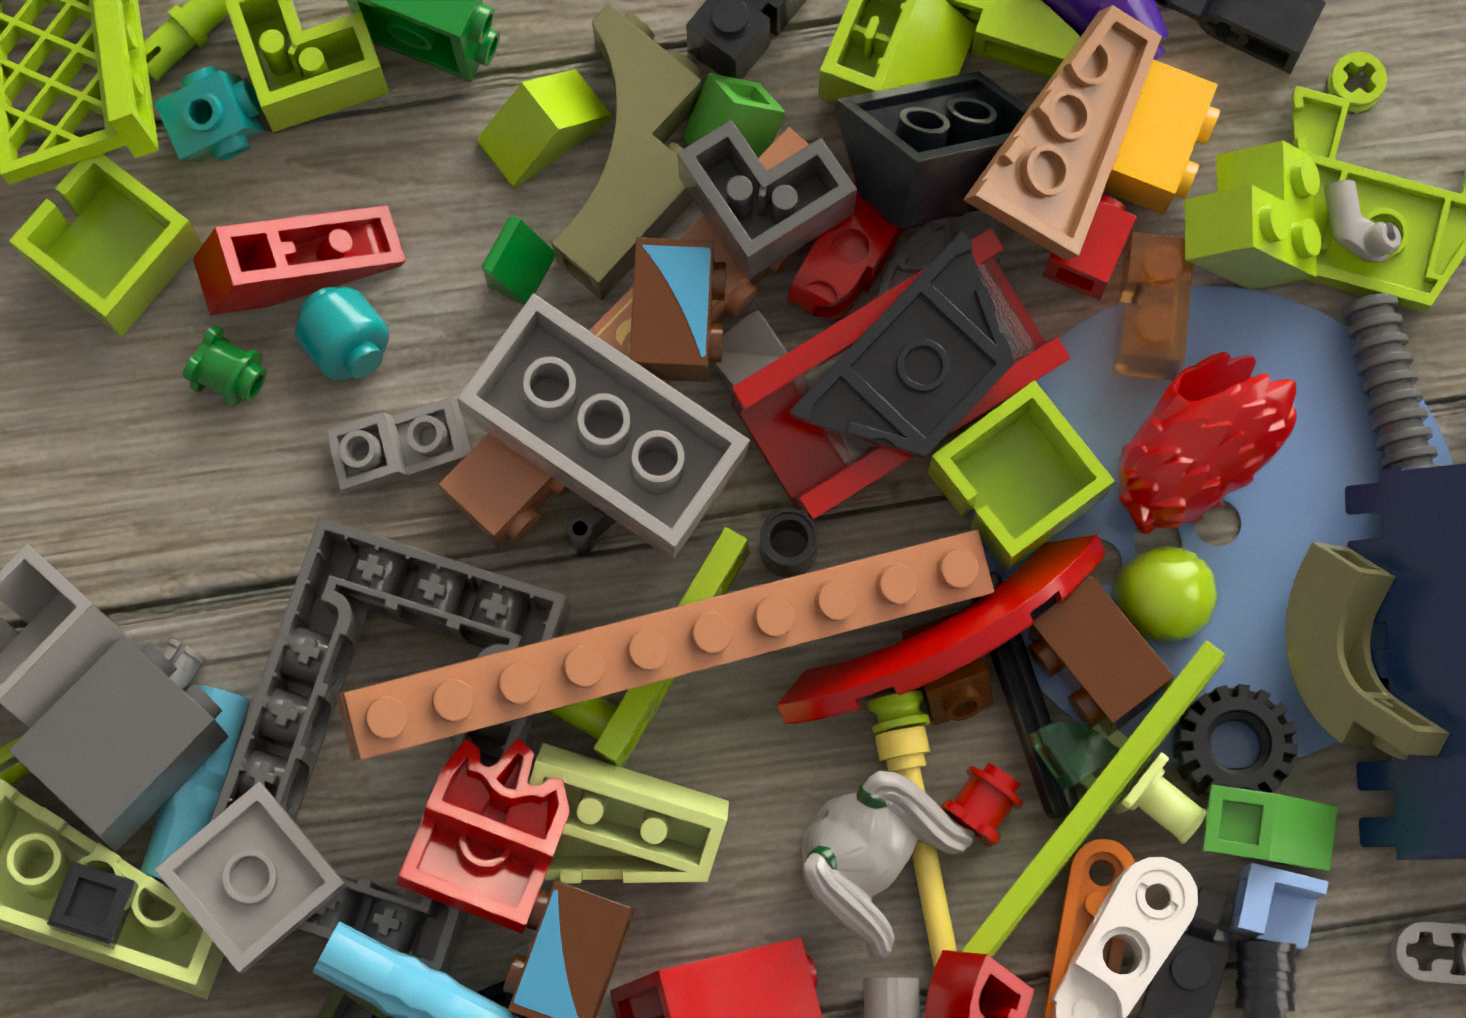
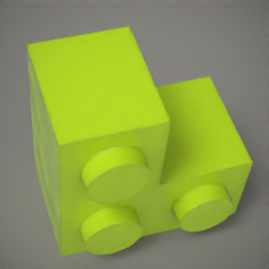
M224 0L261 109L273 133L390 93L361 11L303 30L292 0Z
M1283 140L1216 155L1217 192L1184 199L1185 261L1247 289H1259L1316 278V256L1321 250V235L1315 217V195L1319 191L1320 177L1317 166L1314 163V157Z

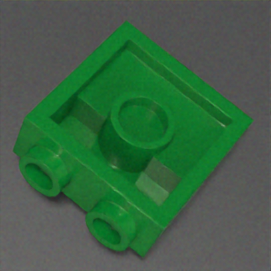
M347 0L352 14L362 12L372 43L470 82L473 81L480 64L484 66L490 64L499 44L500 32L491 28L495 9L483 4L482 0Z

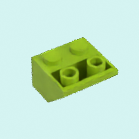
M849 0L820 68L818 97L836 103V100L840 98L959 75L972 45L977 26L946 0Z

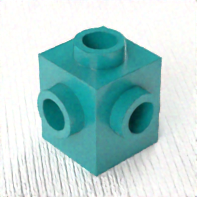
M213 66L188 74L180 80L182 89L154 102L179 160L203 162L214 156L216 162L225 161L250 149L248 139L265 132L258 117V114L263 111L253 85L247 79L242 80L238 74L220 70L216 71Z

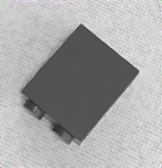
M124 635L8 750L115 852L229 738L215 720L222 712V709L195 684L186 692L183 691L170 679L177 668L157 648L148 643L140 651Z

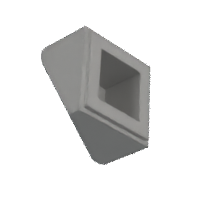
M757 309L723 335L722 363H711L735 397L731 387L788 352L762 313Z

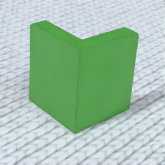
M708 73L683 132V141L689 146L732 120L759 158L772 145L786 112L760 83Z

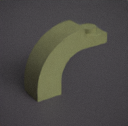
M1312 542L1293 582L1287 606L1285 625L1288 662L1293 680L1305 705L1317 722L1342 744L1375 745L1383 752L1402 760H1408L1410 755L1438 756L1450 733L1394 697L1377 676L1371 658L1370 637L1372 625L1395 576L1346 546Z

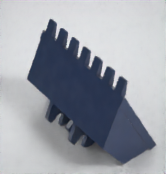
M1466 463L1436 467L1380 469L1379 483L1351 485L1345 488V512L1348 515L1381 513L1383 537L1351 540L1347 543V547L1395 576L1373 624L1386 623L1387 649L1370 650L1372 662L1379 679H1389V692L1394 697L1450 734L1438 756L1410 755L1408 760L1392 756V761L1358 762L1356 765L1357 788L1360 791L1394 790L1395 817H1361L1359 820L1360 844L1362 847H1396L1397 860L1466 859Z

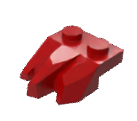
M519 738L513 742L497 764L490 767L480 763V748L465 739L440 771L426 804L421 824L398 875L397 886L523 934L570 813L563 779L550 778L539 786L528 784L534 752Z

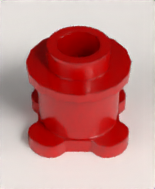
M988 763L983 771L974 766H969L966 771L970 777L954 801L948 799L940 808L957 824L975 832L974 837L988 847H992L1001 838L996 831L1011 809H1020L1023 805V801L1015 794L1020 784L1009 774L991 763Z

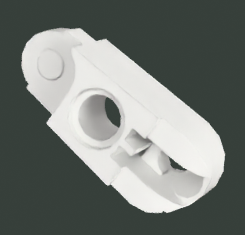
M1148 857L1126 868L1115 879L1067 965L1068 969L1050 1000L1054 1003L1052 1008L1053 1018H1127L1192 921L1198 906L1197 886L1191 874L1180 863L1166 857ZM1153 884L1164 886L1170 894V900L1162 910L1152 909L1145 900L1146 889ZM1110 938H1119L1126 941L1133 950L1134 963L1132 969L1127 974L1119 975L1112 972L1103 960V948Z

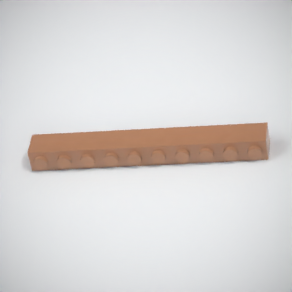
M977 529L335 695L352 760H363L994 593L979 530Z

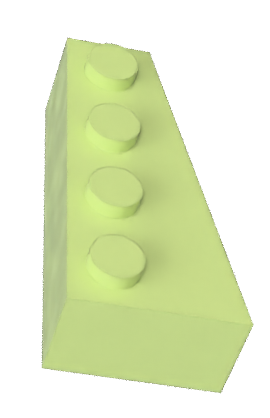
M0 779V929L208 999L224 954L171 889L151 876L145 875L100 843H96L70 826L65 820L45 807H41L21 794L16 788ZM71 861L134 880L139 885L115 949L53 930L47 925Z

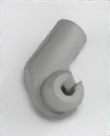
M1341 180L1332 182L1324 187L1331 233L1336 243L1366 262L1385 261L1389 255L1399 249L1401 236L1396 226L1392 223H1374L1361 215L1355 181Z

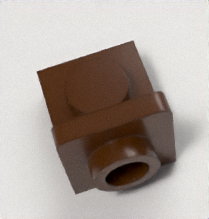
M959 612L902 631V639L904 641ZM983 657L921 686L926 697L928 712L934 725H940L951 720L962 721L969 719L980 710L988 708L993 704L989 672Z

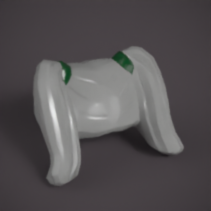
M878 771L859 787L858 792L837 796L821 806L818 811V818L804 831L800 843L803 880L813 897L831 915L865 940L869 957L883 960L892 951L894 934L885 916L872 902L874 897L892 885L910 860L918 842L930 845L946 854H957L964 852L967 847H970L975 832L957 824L930 796L910 779L896 772Z

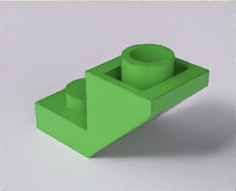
M1210 785L1201 851L1258 859L1268 863L1330 871L1338 806L1274 793Z

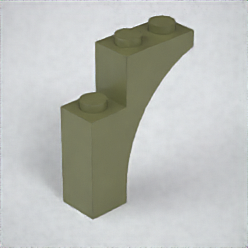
M607 4L592 20L595 45L607 65L617 97L613 142L605 168L593 192L577 215L552 242L555 261L600 300H603L635 265L636 237L660 238L694 200L679 179L677 153L684 148L674 142H670L668 146L664 145V143L691 115L702 90V81L699 79L701 73L688 57L677 50H673L669 54L653 41L654 34L643 20L631 12H627L623 16L610 4Z

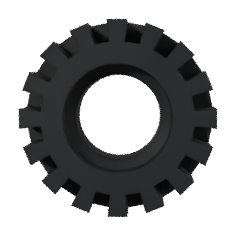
M1238 684L1235 688H1228L1227 685L1215 688L1208 694L1205 693L1185 712L1182 721L1175 730L1174 736L1177 737V743L1173 747L1174 759L1179 758L1181 767L1177 770L1182 780L1186 777L1193 784L1190 789L1198 796L1201 794L1208 796L1210 785L1272 793L1290 775L1294 767L1291 765L1292 759L1298 754V744H1293L1292 736L1297 731L1294 721L1287 723L1283 714L1288 710L1280 702L1274 705L1268 700L1271 696L1270 693L1263 689H1260L1257 693L1250 691V685ZM1236 721L1247 725L1253 730L1259 742V754L1251 767L1244 770H1231L1222 766L1215 759L1210 743L1213 731L1218 725L1224 722Z

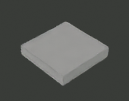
M261 782L256 783L154 869L238 973L241 974L249 970L348 886Z

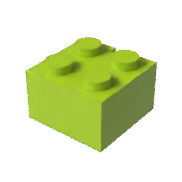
M100 154L79 161L55 188L70 210L78 216L71 225L58 207L46 198L9 242L28 265L122 338L203 243L189 220L104 154Z
M1035 380L933 454L927 472L961 517H964L971 511L975 513L970 528L972 531L979 530L982 544L1005 573L1104 500L1115 482Z

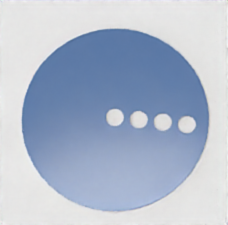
M1189 286L1160 290L1127 299L1102 309L1074 325L1058 337L1071 359L1036 380L1037 384L1115 480L1104 500L1047 542L1098 534L1101 541L1111 544L1118 551L1121 558V568L1138 555L1134 547V537L1138 527L1135 525L1128 509L1119 501L1118 458L1122 454L1121 450L1124 445L1132 440L1172 381L1188 366H1195L1201 360L1219 352L1229 353L1230 359L1249 354L1253 355L1256 360L1250 378L1267 373L1271 378L1270 382L1282 379L1294 380L1297 393L1292 407L1296 409L1297 420L1293 431L1274 458L1253 476L1254 481L1248 486L1229 493L1222 498V501L1232 506L1239 516L1240 530L1237 537L1227 545L1213 546L1205 543L1198 537L1194 529V523L1181 524L1180 529H1175L1181 540V548L1196 553L1199 559L1206 561L1214 573L1218 601L1210 623L1193 637L1185 638L1175 643L1146 642L1175 676L1174 680L1206 640L1225 654L1223 657L1225 661L1196 700L1205 693L1208 694L1215 688L1227 685L1228 688H1235L1238 684L1250 685V691L1257 693L1260 689H1263L1270 693L1271 696L1268 700L1274 705L1281 702L1288 710L1283 714L1287 723L1294 721L1297 733L1292 736L1293 744H1298V754L1292 760L1305 757L1334 745L1339 741L1317 722L1305 705L1293 680L1286 650L1285 625L1287 606L1293 582L1312 542L1347 547V543L1351 540L1383 538L1381 513L1348 515L1345 512V488L1351 485L1379 483L1380 469H1382L1380 460L1385 457L1384 452L1378 451L1375 445V441L1380 438V435L1377 432H1373L1370 422L1375 419V415L1368 413L1365 406L1371 400L1370 395H1364L1361 390V384L1366 380L1364 376H1359L1356 370V366L1361 360L1354 357L1351 351V347L1356 344V340L1348 337L1347 325L1327 314L1292 299L1259 290L1229 286ZM1010 396V397H1008L1007 399H1005L1004 401H1002V403H1004L1005 401H1007V400H1008L1009 398H1011L1012 396ZM1421 400L1418 403L1419 408H1425L1428 414V418L1423 421L1424 427H1430L1433 433V437L1428 440L1429 446H1435L1438 456L1433 459L1434 465H1454L1448 446L1433 415L1424 401ZM973 511L970 512V526L975 515ZM982 544L989 572L996 571L1002 577L1003 582L1019 570L1038 550L1036 549L1005 573ZM1114 581L1101 586L1111 599ZM1055 599L1050 604L1039 606L1030 613L1032 620L1055 604L1057 600ZM1386 623L1372 625L1370 650L1387 649ZM1030 626L1021 632L1026 649L1032 643L1028 638ZM1028 652L1041 692L1060 710L1084 728L1091 730L1070 705L1068 696L1073 692L1057 673L1051 678L1048 677L1038 667ZM1380 679L1389 691V679ZM1159 699L1119 728L1118 731L1129 739ZM1183 716L1151 757L1162 752L1169 758L1167 763L1180 765L1179 758L1174 759L1173 747L1177 743V737L1174 736L1175 730L1182 721ZM1229 721L1218 725L1213 731L1210 743L1211 751L1215 759L1222 766L1228 769H1245L1254 764L1259 754V742L1256 734L1250 727L1241 722Z

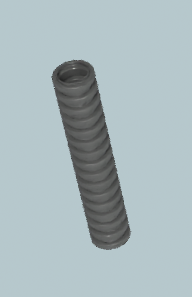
M1377 293L1355 299L1344 307L1342 315L1344 320L1351 321V325L1346 329L1348 337L1356 340V344L1351 347V351L1354 357L1361 360L1356 366L1357 374L1364 376L1366 380L1361 384L1362 393L1370 395L1371 400L1365 406L1368 413L1375 415V419L1370 422L1372 431L1380 435V438L1375 441L1376 449L1383 451L1385 457L1380 460L1381 468L1440 466L1433 463V459L1438 456L1436 447L1429 446L1428 440L1433 437L1430 427H1424L1423 421L1428 418L1425 408H1419L1418 405L1423 400L1422 391L1414 389L1413 386L1418 381V375L1415 370H1409L1408 366L1414 361L1411 352L1404 351V346L1409 343L1406 333L1399 331V328L1404 324L1401 314L1394 312V309L1399 306L1397 296L1388 293Z

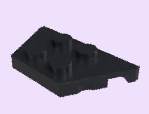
M961 231L794 405L789 412L790 415L798 421L923 459L1015 364L1006 336L1001 332L995 317L996 309L987 286L984 287L972 255L973 247L970 239L964 232Z

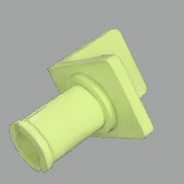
M1099 724L1095 725L1065 761L1070 776L1089 790L1097 779L1089 771L1087 764L1088 755L1091 750L1100 744H1111L1120 750L1128 738L1118 730L1108 737ZM1161 752L1148 759L1111 806V809L1121 814L1129 809L1134 811L1139 807L1177 837L1180 843L1184 844L1205 820L1206 809L1198 806L1162 777L1165 773L1163 767L1169 758Z

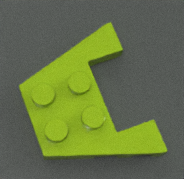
M1296 85L1289 102L1293 146L1314 157V163L1317 166L1320 177L1319 191L1315 195V217L1321 235V250L1316 256L1317 277L1306 279V281L1361 296L1388 293L1397 296L1399 306L1427 313L1466 255V168L1460 192L1456 193L1336 160V154L1350 100ZM1341 180L1355 181L1361 215L1374 223H1392L1396 226L1401 236L1399 249L1389 255L1385 261L1366 262L1336 243L1331 233L1324 191L1326 185Z

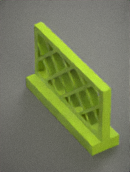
M0 0V175L8 185L123 146H127L135 158L159 150L138 0H27L14 18L3 14L2 1L5 0ZM48 3L62 9L45 31L31 26ZM79 16L91 21L92 25L77 44L62 39ZM24 36L36 43L18 65L9 61L7 55L21 37ZM53 50L68 55L51 78L37 73V70ZM85 63L96 67L98 70L97 74L83 92L68 86ZM27 83L41 88L42 90L25 112L13 108V101ZM59 97L73 102L74 104L57 126L42 121V118ZM90 111L104 117L105 129L83 137L73 135ZM32 131L47 136V139L36 153L18 158L17 151Z

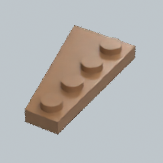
M1113 5L1100 10L963 200L1064 260L1079 256L1162 36Z

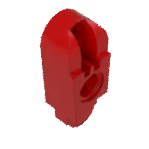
M854 180L852 183L857 188L856 181ZM857 188L855 214L818 237L790 287L787 301L819 318L834 320L844 317L854 306L863 290L869 293L907 228H899L887 222L879 211L860 197Z

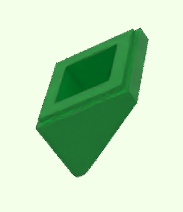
M514 215L511 218L508 217L482 264L488 287L521 304H526L532 294L537 292L554 261V252L520 218Z

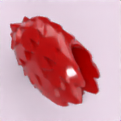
M1219 352L1201 360L1195 366H1188L1182 370L1166 389L1132 440L1124 445L1121 450L1122 454L1118 458L1119 501L1128 509L1142 534H1150L1155 528L1180 529L1181 524L1203 520L1202 515L1208 510L1224 506L1222 498L1225 495L1246 487L1254 481L1253 476L1274 458L1294 429L1297 412L1292 406L1297 393L1296 382L1289 379L1270 382L1271 378L1267 373L1250 378L1256 360L1253 355L1249 354L1230 359L1229 353Z

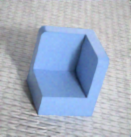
M1250 863L1240 870L1228 932L1262 941L1296 944V949H1304L1308 945L1317 899L1326 895L1329 882Z

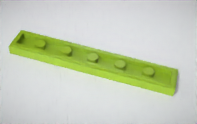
M1207 640L1204 642L962 949V952L987 954L991 958L994 957L1221 668L1225 661V658H1223L1225 654Z

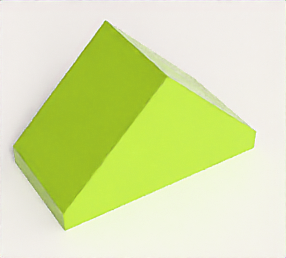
M572 69L521 82L477 138V143L515 190L610 122L613 117L578 71Z

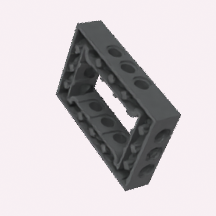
M319 518L211 821L258 782L264 784L293 821H296L337 705L335 694L341 693L369 612L484 648L485 650L478 655V657L562 636L571 611L567 596ZM536 714L450 736L449 738L454 744L449 759L463 741L467 739L480 748L481 764L486 767L496 765L517 738L526 745ZM338 874L348 886L296 929L329 940L340 921L400 953L417 957L431 969L448 974L469 913L407 890L406 895L380 887L372 881L360 877L357 880Z

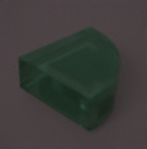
M1075 722L1052 723L1027 736L1063 791L1075 786L1118 753L1112 743L1102 734L1086 725Z

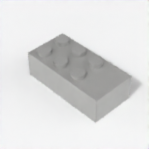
M534 293L457 398L463 417L673 560L746 457L750 442L748 438Z

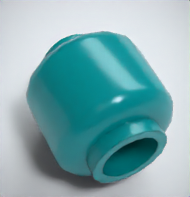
M326 287L309 296L300 307L295 327V336L298 345L327 378L333 380L360 379L372 374L382 363L383 353L389 342V328L358 290L347 287Z

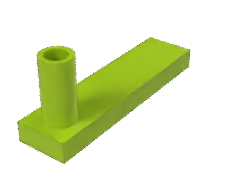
M725 527L678 606L726 594L750 554L748 539ZM676 677L628 689L619 706L602 697L548 710V712L597 739L598 741L593 748L597 757L603 762L623 768Z

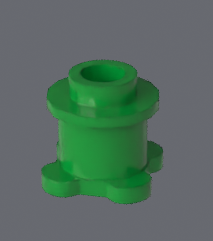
M213 325L205 333L203 341L195 354L186 363L183 370V378L190 381L189 387L196 392H201L207 387L222 395L223 403L231 408L237 406L242 400L249 403L257 396L266 379L267 371L261 367L263 361L262 353L254 349L245 352L232 345L230 340L223 336L224 329Z

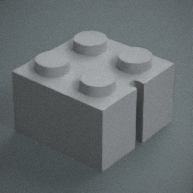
M26 544L0 571V599L28 623L19 633L0 616V704L31 728L122 635L133 645L135 642L30 545Z

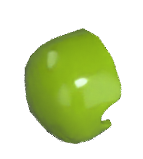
M1170 546L1151 548L1133 557L1118 570L1111 591L1114 603L1146 641L1175 643L1185 638L1193 637L1210 623L1218 601L1215 576L1206 561L1199 559L1194 552Z

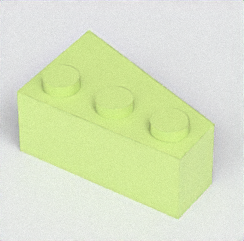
M542 744L529 784L539 786L550 778L563 779L570 809L568 819L544 880H560V882L566 884L581 883L582 880L623 879V883L708 882L728 819V800L549 744Z

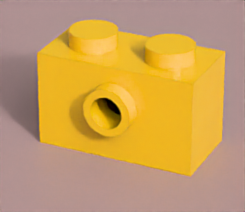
M1153 59L1104 192L1162 215L1167 211L1174 196L1186 199L1199 164L1189 160L1196 141L1204 145L1207 144L1220 113L1219 109L1210 106L1218 84Z

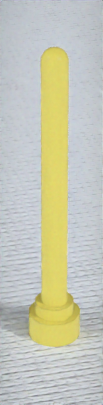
M925 726L903 728L875 735L879 762H886L888 772H896L910 779L925 792L920 769L926 766L924 754L930 752ZM918 842L911 856L935 969L942 950L957 951L937 849Z

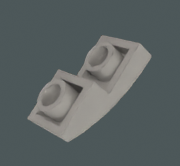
M451 397L394 416L381 412L326 430L339 487L343 492L385 485L457 466L471 451L458 401Z

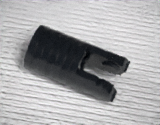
M1237 941V980H1235L1237 998L1235 999V1009L1244 1010V1018H1285V1012H1295L1294 993L1296 992V983L1294 982V974L1296 973V964L1294 963V956L1296 955V944L1272 941Z

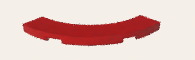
M1098 534L1044 543L1019 570L995 588L994 593L987 594L961 612L913 637L848 661L806 669L776 705L785 724L793 725L816 721L858 710L861 707L858 698L890 687H894L896 693L902 695L935 681L1001 646L1032 625L1033 620L1030 613L1053 595L1057 601H1063L1091 574L1106 554Z

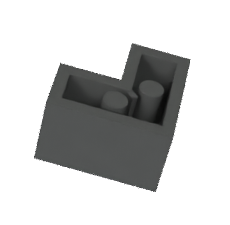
M730 120L677 153L679 179L748 280L855 214L857 188L822 138H819L767 171L734 122Z

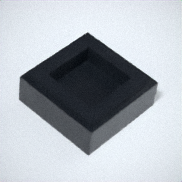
M71 861L47 925L53 930L115 949L139 885L134 880Z

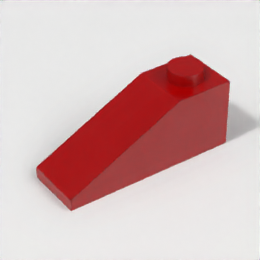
M388 205L215 227L193 257L210 315L270 307L315 293L322 288L335 287L400 267L406 261Z

